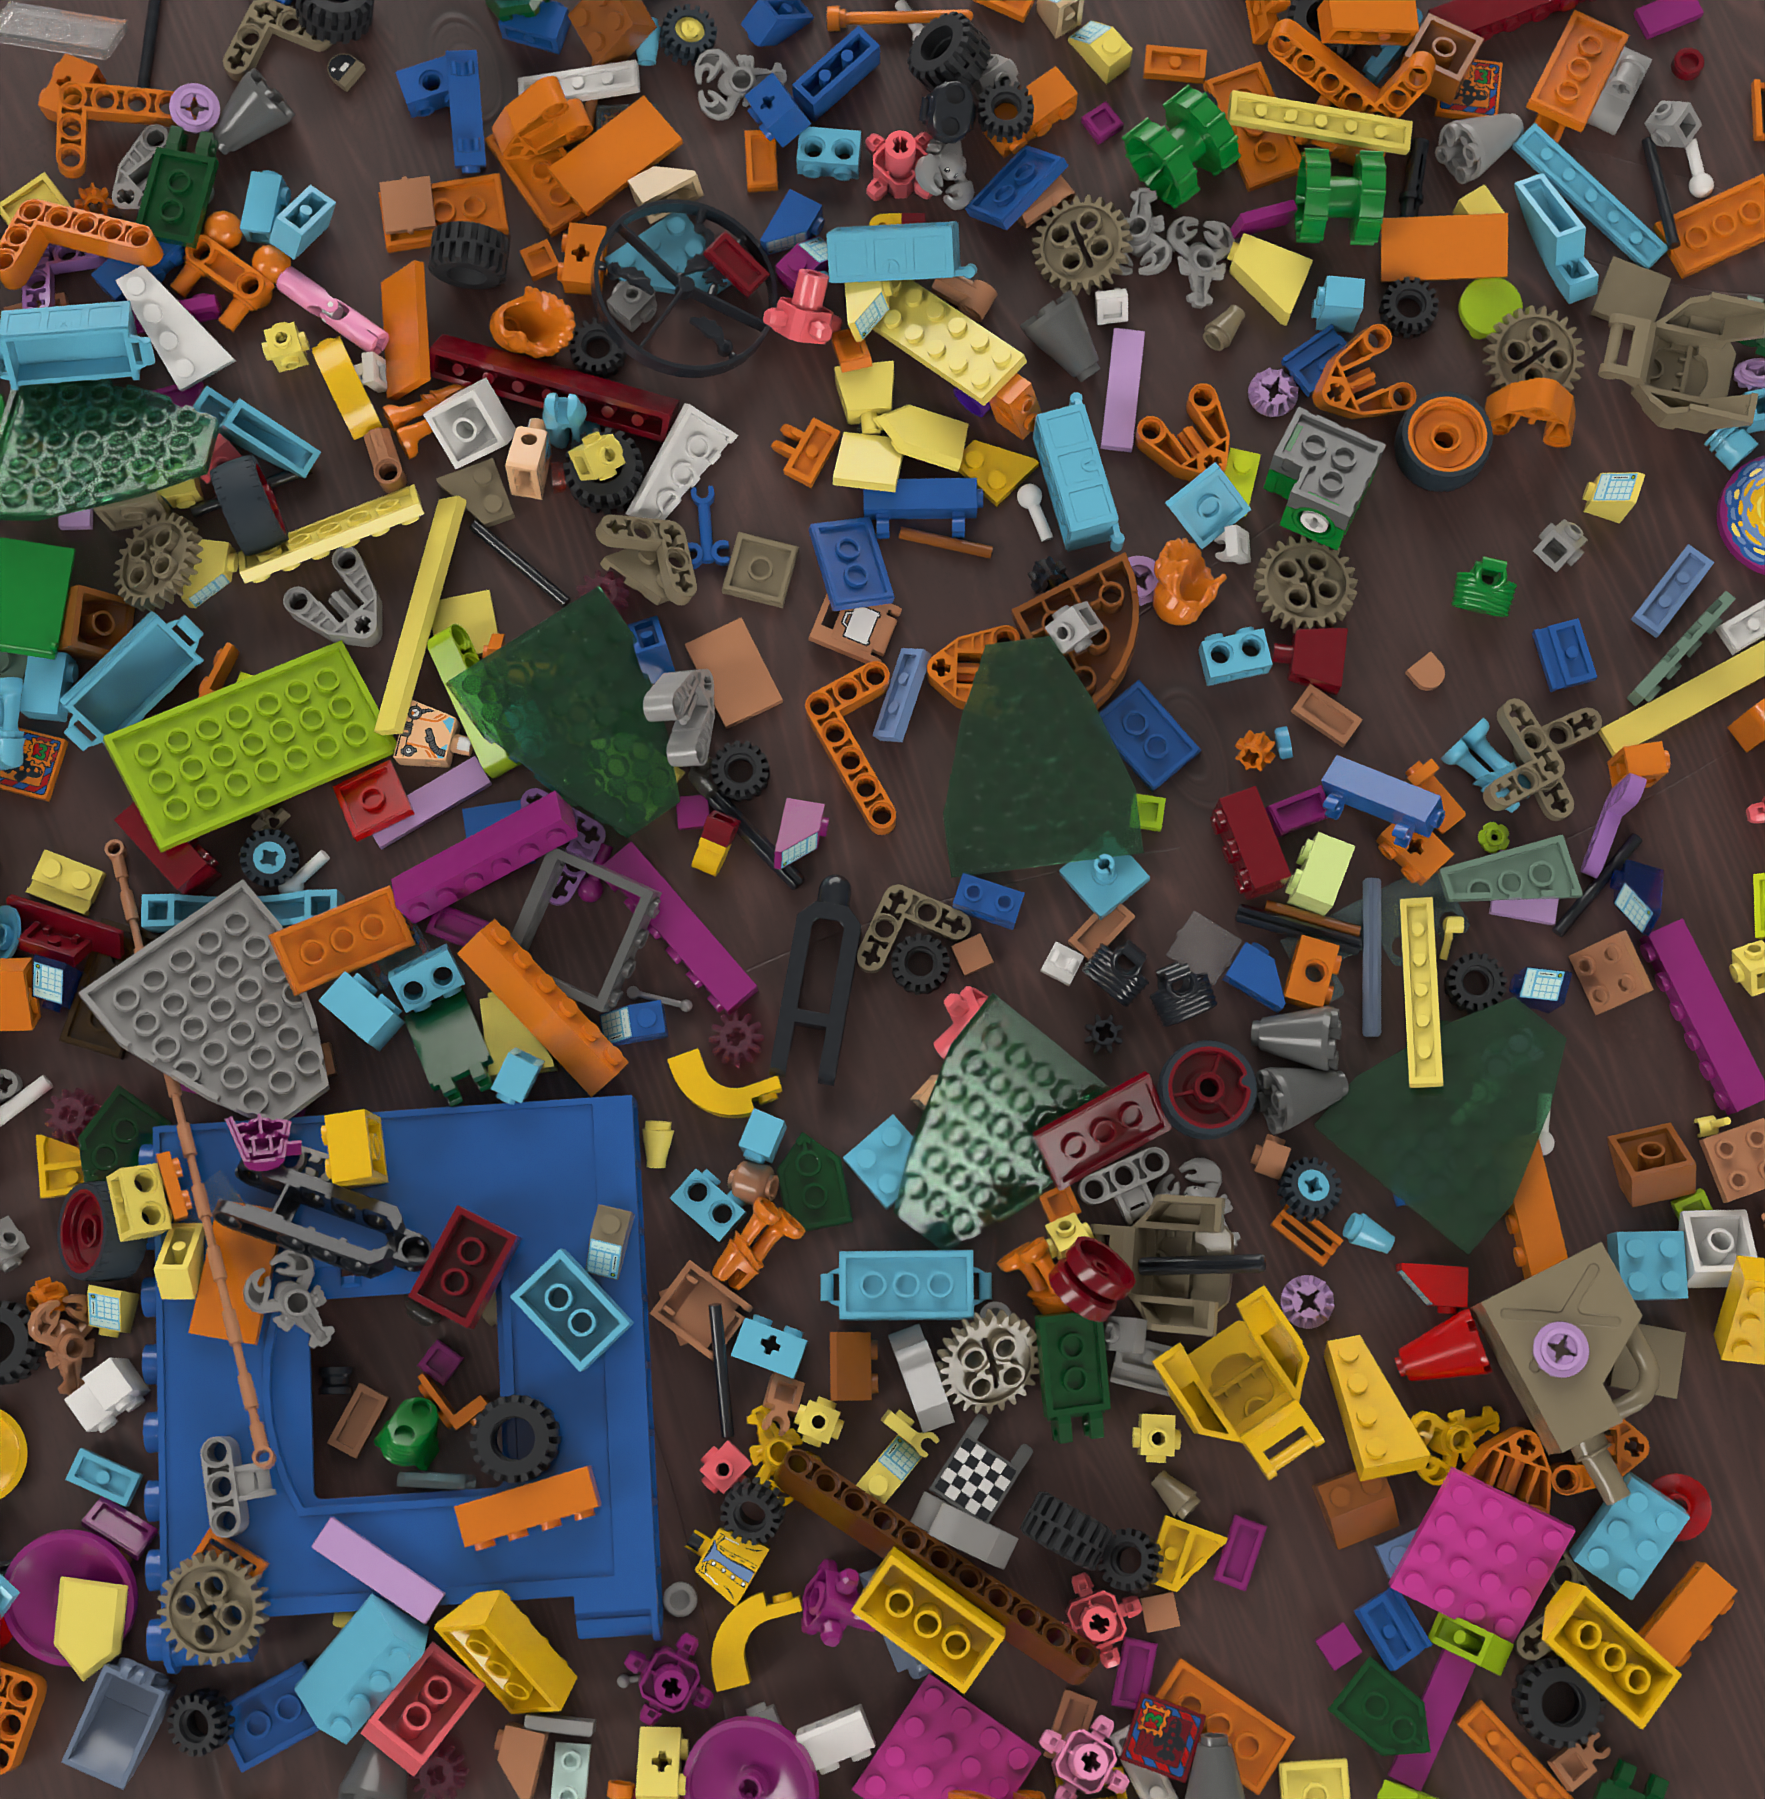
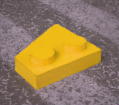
M974 440L964 449L958 471L965 478H977V489H983V495L997 507L1039 466V462L1034 458Z
M36 1135L40 1198L47 1199L67 1196L73 1187L84 1183L79 1148L44 1135Z
M1165 1515L1156 1540V1544H1159L1162 1549L1158 1553L1164 1556V1562H1159V1567H1162L1163 1571L1162 1574L1157 1572L1155 1577L1159 1580L1155 1585L1177 1592L1226 1543L1227 1537Z

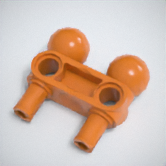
M217 211L207 217L203 226L204 234H200L196 249L185 247L183 259L186 265L170 284V287L184 298L187 297L200 277L204 278L206 276L222 287L234 299L218 321L234 332L249 310L251 312L253 310L257 311L270 303L273 294L272 290L275 288L274 284L277 283L280 274L291 266V260L288 255L271 244L260 247L254 253L252 267L228 251L235 248L241 242L243 233L240 230L241 221L230 212ZM210 251L206 259L200 260L203 252ZM259 284L257 291L248 294L251 286Z

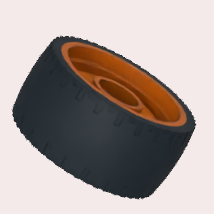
M1439 391L1428 394L1415 402L1400 421L1394 442L1396 462H1398V466L1401 472L1404 473V476L1409 481H1412L1413 484L1422 487V489L1434 492H1448L1456 488L1458 489L1474 479L1487 462L1493 442L1491 421H1489V417L1483 408L1473 399L1464 396V394L1454 393L1453 391ZM1435 441H1443L1448 448L1440 447Z

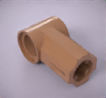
M1060 174L1017 221L1027 229L1044 215L1046 216L1052 211L1051 207L1054 206L1059 210L1063 209L1062 200L1065 199L1070 204L1074 200L1076 193Z
M963 276L935 278L931 287L932 293L958 306L961 313L976 322L983 320L998 295L996 290L986 282L981 280H974L973 282Z
M379 427L369 430L363 437L374 468V476L382 490L390 494L405 488L407 476L403 471L390 429ZM388 472H397L394 479L383 480Z

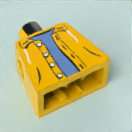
M721 1527L713 1539L695 1529L685 1546L702 1557L694 1571L731 1604L737 1606L771 1547L760 1542L758 1545H752L751 1539L748 1540L747 1544L740 1543L742 1536L738 1535L734 1539L731 1537L732 1531H726Z

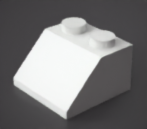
M487 378L458 391L423 414L455 469L507 445L513 439L516 430Z
M1747 1210L1681 1211L1678 1231H1684L1688 1288L1728 1287L1736 1256L1757 1257Z
M861 1704L801 1727L796 1733V1740L807 1749L816 1771L819 1770L821 1775L838 1769L840 1767L838 1762L849 1757L855 1762L872 1754L870 1749L876 1747L875 1739Z

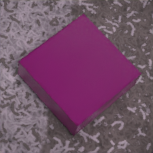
M1107 101L1081 117V123L1098 145L1123 130L1124 127L1123 122Z
M708 794L676 797L679 831L703 829L705 820L710 814Z
M436 1339L417 1366L445 1386L465 1358L440 1339Z
M1340 1622L1314 1640L1334 1671L1362 1653V1650L1344 1622Z

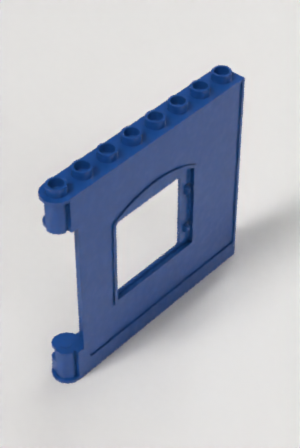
M632 1095L518 1102L514 1105L503 1103L371 1112L381 1118L389 1183L350 1190L397 1206L406 1229L425 1236L431 1243L432 1251L457 1205L523 1238L494 1291L497 1301L500 1397L525 1395L545 1403L544 1406L552 1410L555 1414L553 1416L555 1421L559 1423L560 1429H558V1433L561 1436V1444H558L557 1450L559 1453L551 1462L552 1465L549 1469L542 1472L540 1476L524 1482L507 1483L503 1481L502 1485L496 1488L320 1499L315 1495L311 1347L308 1345L310 1335L296 1324L288 1332H285L277 1326V1323L273 1322L274 1317L281 1315L280 1312L264 1313L258 1345L241 1343L248 1373L252 1375L259 1404L257 1408L259 1419L264 1424L269 1448L276 1454V1463L270 1468L272 1488L276 1489L277 1495L247 1500L249 1511L248 1527L242 1534L229 1537L270 1563L261 1574L262 1578L256 1584L258 1588H268V1591L261 1595V1600L271 1602V1605L262 1609V1613L274 1617L358 1611L371 1594L376 1595L396 1608H400L311 1547L329 1519L334 1517L445 1592L446 1594L439 1605L462 1604L476 1592L502 1590L510 1596L511 1600L574 1596L579 1639L653 1634L654 1641H662L663 1593L638 1102ZM325 1115L290 1118L288 1121L292 1122L288 1141L301 1140L302 1146L329 1155L328 1145H324L321 1136V1127L325 1125ZM247 1120V1121H235V1124L242 1123V1122L248 1123L250 1120ZM227 1123L190 1124L197 1151L195 1158L201 1183L205 1184L211 1213L214 1211L218 1199L274 1209L280 1196L249 1186L236 1177L234 1172L241 1160V1155ZM177 1125L153 1127V1144L141 1145L139 1166L156 1163V1154L170 1151L172 1159L178 1157L183 1172V1177L178 1178L181 1191L188 1190L193 1209L187 1210V1219L175 1223H202V1220L198 1218L191 1190L193 1186L187 1158L183 1157L176 1128ZM308 1153L307 1164L301 1173L305 1174L306 1167L318 1171V1178H321V1175L326 1173L325 1160L322 1164L309 1161L312 1154ZM300 1155L285 1156L283 1165L287 1168L295 1167L299 1163ZM303 1204L299 1206L291 1222L305 1228L312 1226L316 1228V1232L339 1240L341 1237L348 1239V1243L369 1251L382 1248L388 1242L384 1233ZM598 1204L630 1211L635 1214L619 1280L588 1274L631 1318L634 1324L585 1371L580 1372L510 1296L559 1249H566L586 1269L590 1235ZM212 1216L210 1217L211 1224L213 1225L214 1218ZM168 1231L159 1236L148 1238L146 1250H155V1264ZM206 1236L204 1241V1261L207 1252L206 1249L208 1248ZM279 1246L277 1254L288 1249ZM311 1258L315 1263V1274L308 1292L310 1293L316 1285H319L326 1299L409 1294L421 1271L409 1272L395 1267L394 1270L372 1279L356 1275L342 1277V1270L344 1269ZM286 1262L275 1264L269 1299L274 1298V1290L278 1282H296L298 1278L280 1275L276 1272L278 1268H286L288 1266ZM155 1276L145 1277L141 1285L143 1314L145 1317H156V1344H146L144 1346L142 1373L147 1385L157 1384L158 1405L157 1412H147L144 1417L143 1441L147 1453H158L159 1480L147 1482L144 1492V1509L149 1522H160V1549L148 1551L145 1563V1578L149 1591H161V1594L169 1591L162 1586V1583L169 1579L173 1580L169 1572L177 1567L181 1569L180 1562L187 1558L192 1561V1555L209 1528H211L201 1463L203 1443L209 1438L218 1436L234 1438L240 1447L242 1465L253 1463L252 1455L255 1448L249 1428L251 1425L249 1412L245 1411L237 1379L239 1371L233 1347L229 1345L228 1340L190 1334L189 1328L196 1297L195 1299H161ZM511 1418L501 1425L503 1455L514 1460L526 1457L532 1451L535 1443V1433L532 1426L521 1418ZM218 1443L214 1449V1455L217 1460L223 1461L227 1455V1449L223 1443ZM268 1452L262 1453L259 1457V1462L268 1461L270 1454ZM591 1465L602 1506L594 1508L595 1515L575 1521L574 1514L561 1518V1526L542 1531L541 1524L527 1528L528 1536L509 1541L508 1535L494 1538L495 1546L479 1551L475 1550L474 1545L464 1547L454 1506ZM223 1477L219 1482V1491L225 1496L230 1493L232 1486L228 1478ZM229 1511L223 1518L224 1526L228 1530H232L236 1525L235 1515ZM212 1538L210 1541L223 1551H229V1555L232 1557L239 1556ZM205 1549L203 1555L205 1556V1554L209 1551ZM242 1557L241 1562L243 1564H251V1562ZM253 1564L252 1569L255 1570L257 1566ZM214 1576L213 1583L215 1587L223 1591L221 1579ZM187 1595L186 1603L188 1607L195 1610L194 1599ZM161 1602V1608L165 1607L166 1603ZM213 1604L212 1606H210V1607H211V1610H212L213 1612H215V1610H217V1607H216L215 1604ZM233 1606V1616L238 1620H242L241 1610ZM161 1615V1619H151L149 1621L146 1646L150 1661H164L165 1668L169 1674H178L182 1666L199 1665L198 1655L187 1661L186 1648L176 1653L174 1650L178 1641L176 1639L171 1641L165 1640L171 1633L170 1628L162 1629L159 1625L167 1621L166 1616ZM205 1625V1634L209 1638L214 1639L213 1629ZM255 1637L258 1644L251 1649L247 1648L248 1653L241 1658L236 1656V1659L231 1663L253 1662L254 1656L259 1649L260 1637ZM211 1659L203 1665H211Z

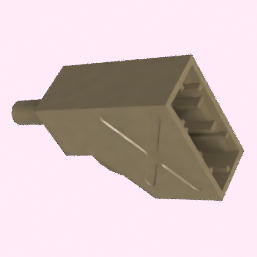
M1600 1242L1469 1309L1548 1455L1563 1453L1570 1449L1575 1457L1574 1461L1576 1463L1582 1461L1606 1506L1626 1498L1631 1493L1607 1449L1612 1444L1608 1442L1603 1432L1622 1423V1419L1640 1411L1652 1401L1659 1387L1660 1369L1655 1354L1638 1325L1642 1314L1604 1245ZM1553 1322H1567L1582 1331L1588 1341L1589 1357L1580 1372L1563 1378L1550 1376L1538 1367V1363L1532 1354L1533 1339L1542 1327ZM1565 1336L1559 1344H1547L1556 1352L1555 1363L1563 1355L1574 1356V1354L1569 1353V1350L1564 1348ZM1626 1345L1637 1364L1639 1381L1630 1392L1612 1401L1603 1383Z

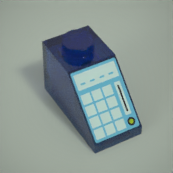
M1626 859L1621 870H1615L1610 882V888L1614 889L1613 903L1642 935L1649 936L1661 915L1664 870Z
M35 954L33 959L32 997L42 1001V1008L60 1013L62 1007L70 1010L83 972L66 963Z
M1525 967L1519 974L1515 973L1509 987V992L1513 993L1511 1003L1549 1014L1564 1005L1572 973L1562 970Z

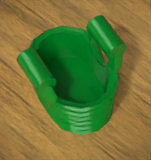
M1483 556L1481 561H1475L1469 573H1456L1457 578L1455 579L1456 584L1454 585L1452 606L1491 616L1508 617L1517 584L1507 581V561ZM1481 574L1493 577V583L1491 585L1484 583Z
M418 1396L406 1399L398 1407L394 1415L385 1423L374 1439V1444L381 1448L383 1456L388 1461L402 1467L416 1465L418 1469L427 1471L440 1451L437 1436L439 1415L436 1405L429 1399Z

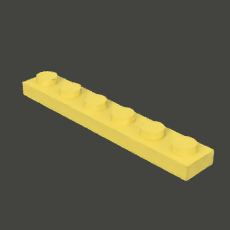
M1232 90L1229 96L1227 120L1233 126L1407 155L1410 151L1413 121Z
M1433 897L1400 899L1410 1088L1440 1087L1444 1085Z

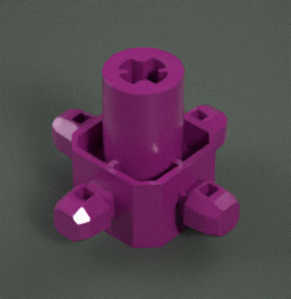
M823 1559L818 1566L816 1575L806 1585L802 1597L803 1618L801 1619V1627L803 1633L814 1635L820 1632L823 1643L834 1647L842 1639V1632L847 1626L869 1632L876 1631L875 1628L851 1612V1609L861 1593L857 1592L859 1576L856 1570L847 1568L840 1573L835 1560Z
M687 1632L682 1634L675 1644L676 1650L666 1645L653 1650L649 1659L641 1651L630 1650L624 1660V1664L629 1670L635 1674L641 1672L638 1678L641 1695L649 1702H644L642 1706L640 1721L649 1726H653L658 1722L663 1714L662 1708L675 1713L684 1710L689 1699H691L693 1705L702 1709H708L714 1698L710 1689L702 1684L697 1686L701 1678L696 1662L690 1659L689 1656H694L698 1647V1638ZM671 1677L676 1678L674 1685L664 1686V1680L668 1679L670 1682Z

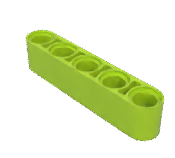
M453 624L431 637L427 642L429 653L483 770L488 776L497 778L522 764V751L516 742L503 709L466 630L459 624Z

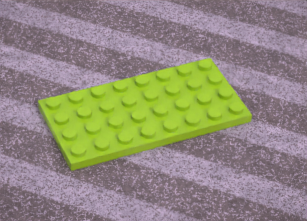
M342 640L103 736V742L160 853L393 755L397 745L393 735L382 736L374 732L380 710Z

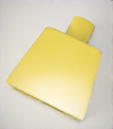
M894 361L872 363L871 367L842 373L840 366L834 367L836 388L847 423L850 425L861 424L862 434L879 435L881 430L873 419L892 411Z

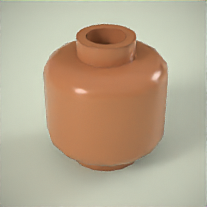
M743 1161L736 1170H731L727 1184L728 1188L732 1189V1194L735 1197L741 1199L745 1204L753 1205L758 1197H764L770 1201L775 1198L778 1191L779 1178L774 1174V1170L770 1165Z

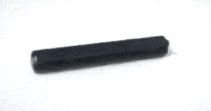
M717 791L709 798L708 803L714 810L741 821L736 833L792 890L797 889L804 882V876L792 863L782 869L774 868L776 847L722 792Z
M1245 904L1239 905L1235 916L1237 922L1299 939L1301 935L1340 945L1339 951L1351 955H1357L1362 945L1360 937Z
M1263 1254L1144 1257L1138 1261V1270L1142 1276L1261 1273L1266 1271V1257Z

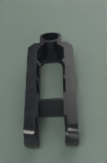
M833 874L825 877L820 884L817 901L797 914L770 1063L769 1075L786 1078L789 1052L792 1049L795 1027L799 1026L826 1031L818 1084L830 1086L835 1084L862 931L860 922L849 908L851 886L844 876ZM820 918L839 921L844 927L829 1014L797 1009L800 990L803 988L805 961L809 954L811 928L814 922Z
M241 1158L234 1172L236 1177L245 1184L280 1196L272 1212L247 1203L243 1206L219 1199L212 1212L213 1218L219 1224L229 1229L369 1279L390 1272L395 1267L409 1272L422 1271L432 1253L431 1243L425 1236L406 1229L397 1206L281 1165L267 1171H255L247 1168ZM303 1204L384 1233L388 1242L382 1248L369 1251L348 1243V1239L341 1237L339 1240L316 1232V1228L312 1226L305 1228L291 1222L299 1206Z

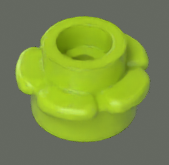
M1489 822L1478 833V841L1485 851L1497 853L1499 850H1505L1510 843L1508 839L1509 831L1502 824L1497 825L1496 822ZM1492 835H1496L1497 840H1493Z

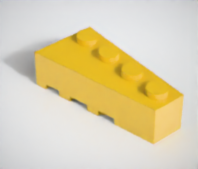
M1356 1335L1327 1341L1324 1359L1360 1482L1425 1469L1431 1454L1361 1336Z

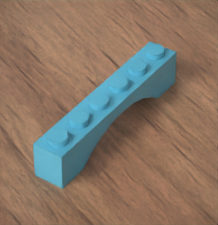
M337 889L303 890L279 895L257 896L282 925L283 929L345 904V896ZM143 894L141 927L151 933H166L216 897L183 894Z

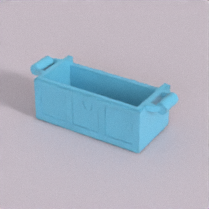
M952 221L837 227L826 234L829 273L827 271H820L829 276L828 282L849 283L953 278L955 276L972 278L977 273V267L974 264L961 267L959 223Z
M130 301L4 310L1 312L0 354L2 353L7 372H1L0 370V379L9 380L12 390H18L21 385L54 384L131 376L133 380H140L141 368L155 363L151 339L137 335Z
M1075 392L1070 397L1069 406L1037 414L1033 441L1065 549L1069 552L1111 541V550L1119 552L1123 547L1125 537L1120 533L1119 517L1086 407L1082 403L1083 397L1080 393Z
M150 611L59 700L72 713L68 728L64 731V734L84 751L88 747L101 742L104 744L103 736L140 722L196 665H200L204 661L195 652L199 639L204 633L186 615L178 620L165 623L156 613ZM175 625L179 626L194 641L190 646L172 630ZM77 720L96 736L93 741L74 725Z
M973 1250L839 1251V1268L830 1271L828 1274H820V1301H828L838 1306L840 1321L962 1320L963 1318L973 1320L974 1306L984 1300H992V1273H985L973 1267ZM973 1273H979V1299H974ZM834 1274H839V1301H834Z

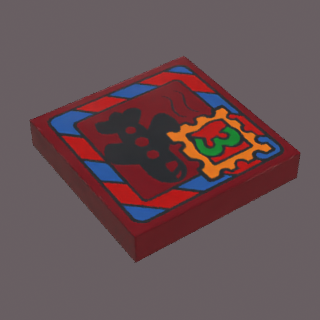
M1141 1691L1119 1758L1185 1783L1207 1716Z

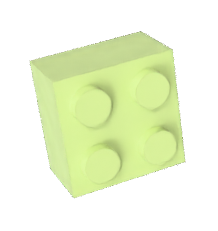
M1320 832L1317 833L1313 840L1307 839L1296 861L1301 867L1300 869L1296 868L1285 890V893L1290 894L1287 904L1325 916L1334 905L1355 846Z

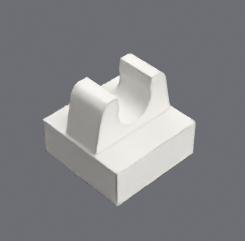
M1114 288V290L1109 291L1098 290L1095 292L1097 325L1128 321V294L1126 288Z
M373 351L362 353V363L354 365L362 384L367 385L378 393L387 391L386 360Z
M1236 524L1224 527L1225 532L1214 539V541L1218 544L1226 543V549L1223 552L1215 553V557L1223 562H1236L1239 565L1250 563L1249 532Z
M1055 942L1040 972L1070 986L1085 956Z

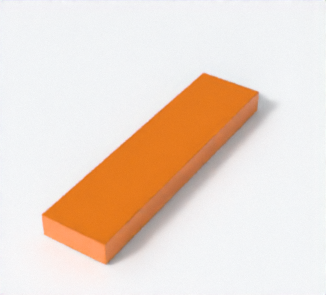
M1478 1699L1455 1722L1526 1799H1574L1481 1699Z

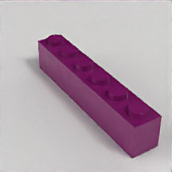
M553 791L392 878L391 882L396 908L415 924L578 837L572 807L556 791Z
M632 842L628 843L602 865L662 892L659 899L661 903L658 907L660 911L654 919L651 918L646 930L649 931L655 940L661 937L669 947L665 951L676 964L682 961L690 970L686 973V976L697 988H700L702 985L711 994L707 997V1000L718 1013L724 1009L730 1016L759 991L752 979ZM605 881L614 893L620 889L627 897L623 903L634 915L641 897Z
M1683 918L1640 938L1639 940L1642 944L1640 945L1641 954L1648 963L1651 962L1656 972L1654 976L1656 984L1662 992H1666L1671 1002L1669 1004L1671 1014L1676 1021L1681 1022L1686 1032L1684 1033L1686 1044L1692 1051L1695 1050L1700 1060V1072L1707 1081L1710 1080L1715 1090L1714 1099L1721 1110H1725L1727 1115H1730L1765 1100V1080Z

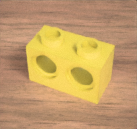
M158 1163L120 1168L106 1177L120 1242L159 1236L172 1228V1212L166 1203L163 1178L159 1172ZM135 1180L141 1184L142 1192L136 1188ZM142 1212L148 1216L149 1224L143 1220Z

